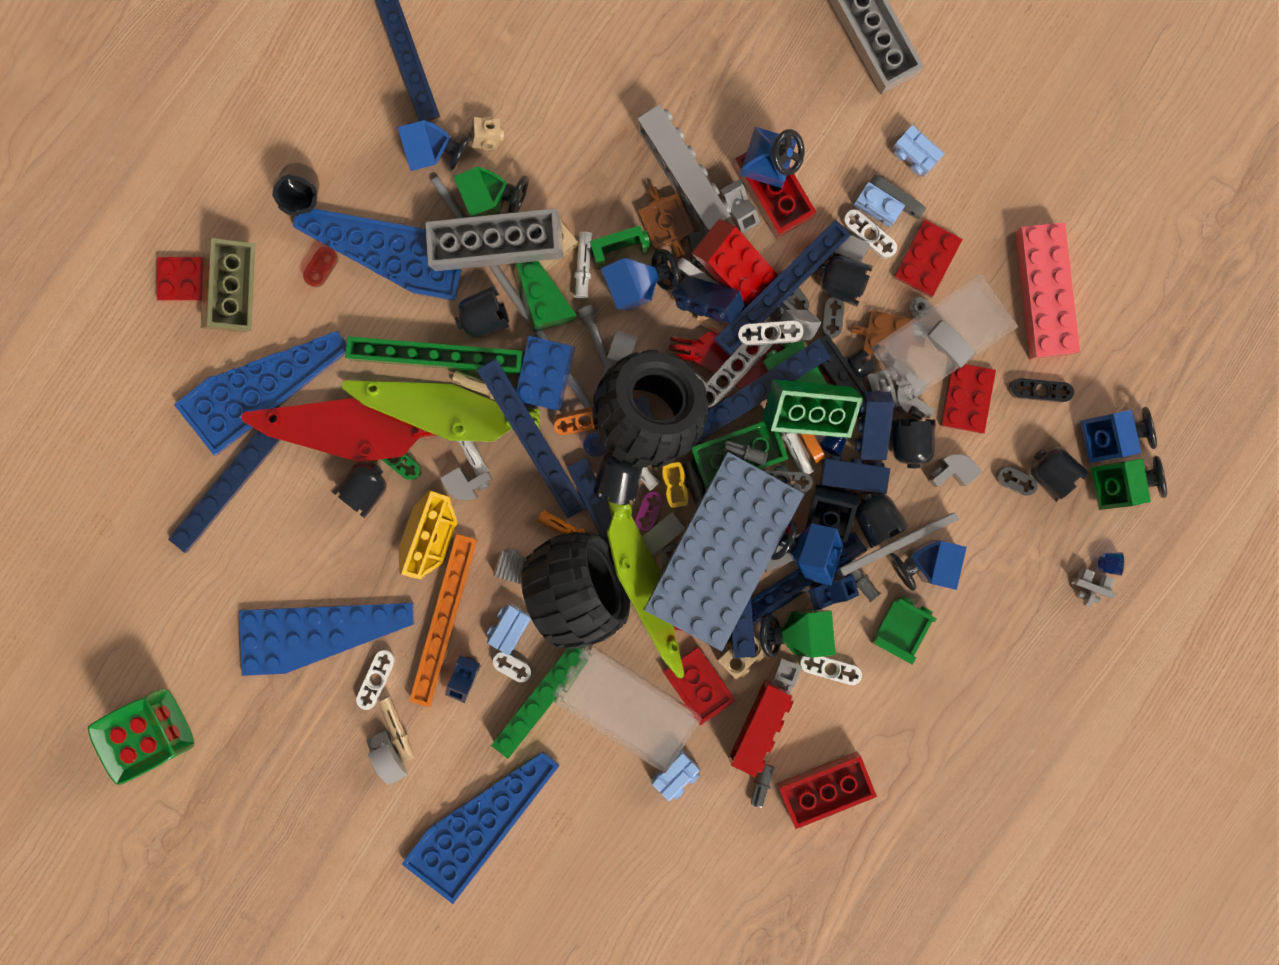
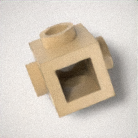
M474 117L471 126V148L497 149L499 142L503 141L504 129L500 128V119Z

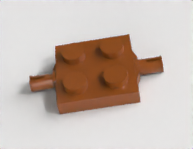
M656 186L649 188L648 192L652 202L648 206L639 209L638 213L654 250L672 246L676 257H680V253L681 256L685 254L680 242L684 238L689 237V233L695 232L678 193L660 198Z
M874 310L870 311L868 323L865 327L852 324L850 333L863 335V350L869 355L900 362L906 361L907 351L910 346L923 348L925 341L924 339L912 337L911 330L914 319Z

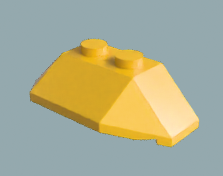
M429 490L413 506L399 545L400 574L421 580L426 574L443 563L457 525L450 497Z

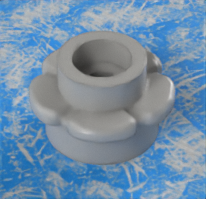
M916 297L909 304V310L916 318L925 317L930 312V302L927 299H923V297Z

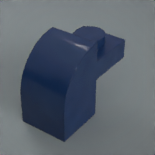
M853 575L833 579L831 586L820 583L808 590L814 611L859 596Z
M460 655L453 675L447 685L445 695L465 703L478 675L480 663H477L471 657Z

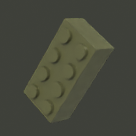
M210 238L204 242L202 329L244 333L251 331L255 243Z

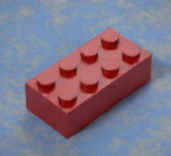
M747 152L735 158L734 168L776 239L815 216L816 210L795 174L786 176L782 188L741 176L740 173Z
M720 218L692 253L722 286L739 290L746 307L779 276L736 226Z
M764 679L728 757L732 767L756 777L757 772H762L766 763L763 759L766 753H770L774 747L775 741L773 738L775 733H780L784 725L782 718L785 712L789 713L794 701L791 700L793 696L789 691Z
M857 751L777 783L795 829L877 797L863 759Z

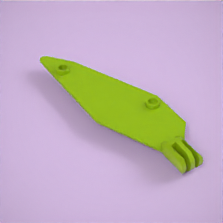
M345 380L341 384L343 390L363 405L449 441L494 442L513 429L496 401L454 384ZM527 408L540 429V409Z
M608 501L612 519L607 534L617 576L661 658L678 678H683L684 670L673 625L643 610L661 577L660 569L631 516L632 508L630 501L627 505Z

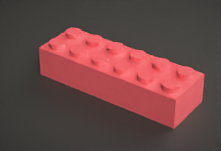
M1062 222L1021 227L1015 232L1029 360L1079 353L1080 346L1066 224Z

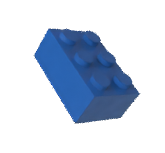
M529 336L516 390L522 402L553 410H561L575 346Z

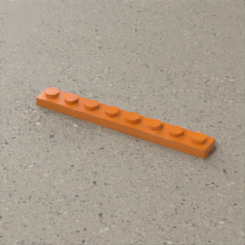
M460 534L455 536L409 702L427 707L432 705L478 539Z

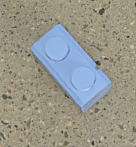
M913 125L892 148L895 151L894 155L899 160L907 161L911 165L910 169L916 175L921 174L923 177L945 154Z
M870 182L867 183L854 203V206L874 219L882 221V224L889 228L894 224L905 207L903 203Z
M512 604L501 608L497 615L500 618L496 626L492 624L486 634L489 637L487 643L506 655L511 654L531 620L528 613Z
M680 749L651 779V784L669 802L672 798L677 800L685 791L683 787L688 782L692 784L698 779L700 767Z

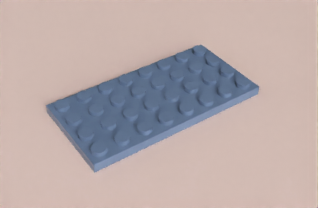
M726 452L643 610L723 651L804 494L735 455Z

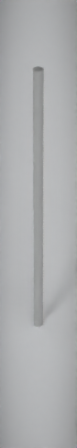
M439 177L433 178L431 180L432 184L455 218H466ZM498 265L489 266L530 327L523 302ZM542 330L533 332L536 337L549 340ZM570 372L567 383L584 408L593 407V404Z

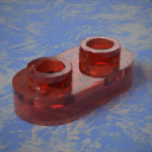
M328 246L319 248L304 270V281L311 287L322 286L338 262L337 253ZM327 255L331 256L329 262L324 261V258ZM315 273L319 274L318 280H313Z

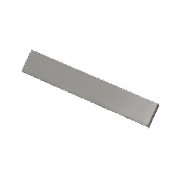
M953 512L836 569L839 578L959 520V518Z

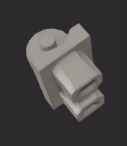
M888 369L866 376L871 392H891L894 401L893 408L900 406Z
M1081 568L1077 578H1072L1070 584L1087 590L1086 592L1080 590L1078 593L1079 597L1084 598L1083 605L1089 607L1093 602L1099 604L1101 598L1095 596L1096 593L1114 598L1116 592L1112 591L1114 579L1101 575L1098 584L1095 585L1091 583L1095 572Z

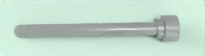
M589 305L577 310L580 319L587 323L602 364L605 367L608 353L594 320L596 318V311L593 305Z

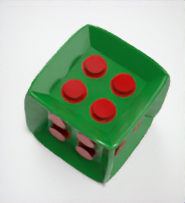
M165 688L153 691L144 698L130 702L88 725V734L92 745L107 774L116 785H123L149 772L174 757L189 751L195 745L192 732L181 709L171 693Z

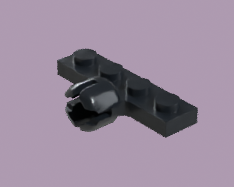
M828 334L820 340L831 358L820 365L834 385L853 387L864 399V391H868L861 380L875 369L873 360L871 359L862 365L860 361L869 356L863 349L857 350L849 357H844ZM859 412L857 418L861 417L862 413Z

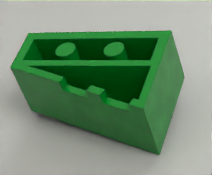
M533 261L516 264L514 276L532 333L572 323L577 316L540 262Z

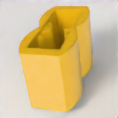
M680 462L663 466L662 477L667 486L666 499L669 506L674 508L687 505L688 491L683 484L685 475Z

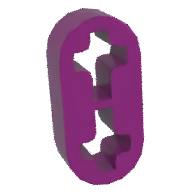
M649 492L645 495L635 521L638 529L648 531L653 528L663 503L659 493ZM653 495H656V500L659 501V504L654 505L652 511L647 510L649 507L647 498H652ZM646 512H649L651 525H646L645 528L641 527L642 523L639 521V518H644Z

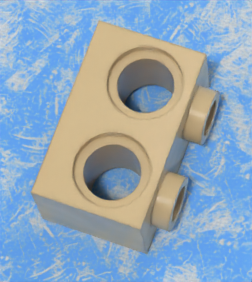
M755 636L754 641L757 645L756 656L740 658V667H730V661L733 659L731 645L717 658L718 662L736 680L739 677L744 678L751 670L749 667L754 662H760L766 656L760 641Z

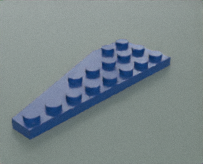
M313 209L310 213L307 212L294 217L293 227L411 293L456 301L462 269L434 271L428 266L426 229Z
M335 331L313 339L308 343L291 347V349L269 355L217 376H211L175 403L174 406L211 453L217 456L253 428L242 421L241 415L244 412L278 408L346 354L347 342L339 332Z
M414 603L240 610L242 676L286 674L414 625Z
M542 751L432 825L412 849L402 865L454 904L560 764Z

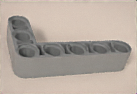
M772 327V336L767 339L776 338L778 332L774 327ZM757 328L758 333H751L747 341H750L752 336H758V340H763L761 337L762 328ZM742 343L708 382L699 373L695 372L698 379L703 380L706 393L712 392L714 396L708 408L718 405L773 344L758 345L757 353L750 355L748 352L749 346ZM737 360L743 361V368L740 371H735L733 367L734 362ZM722 376H727V386L720 387L719 379Z

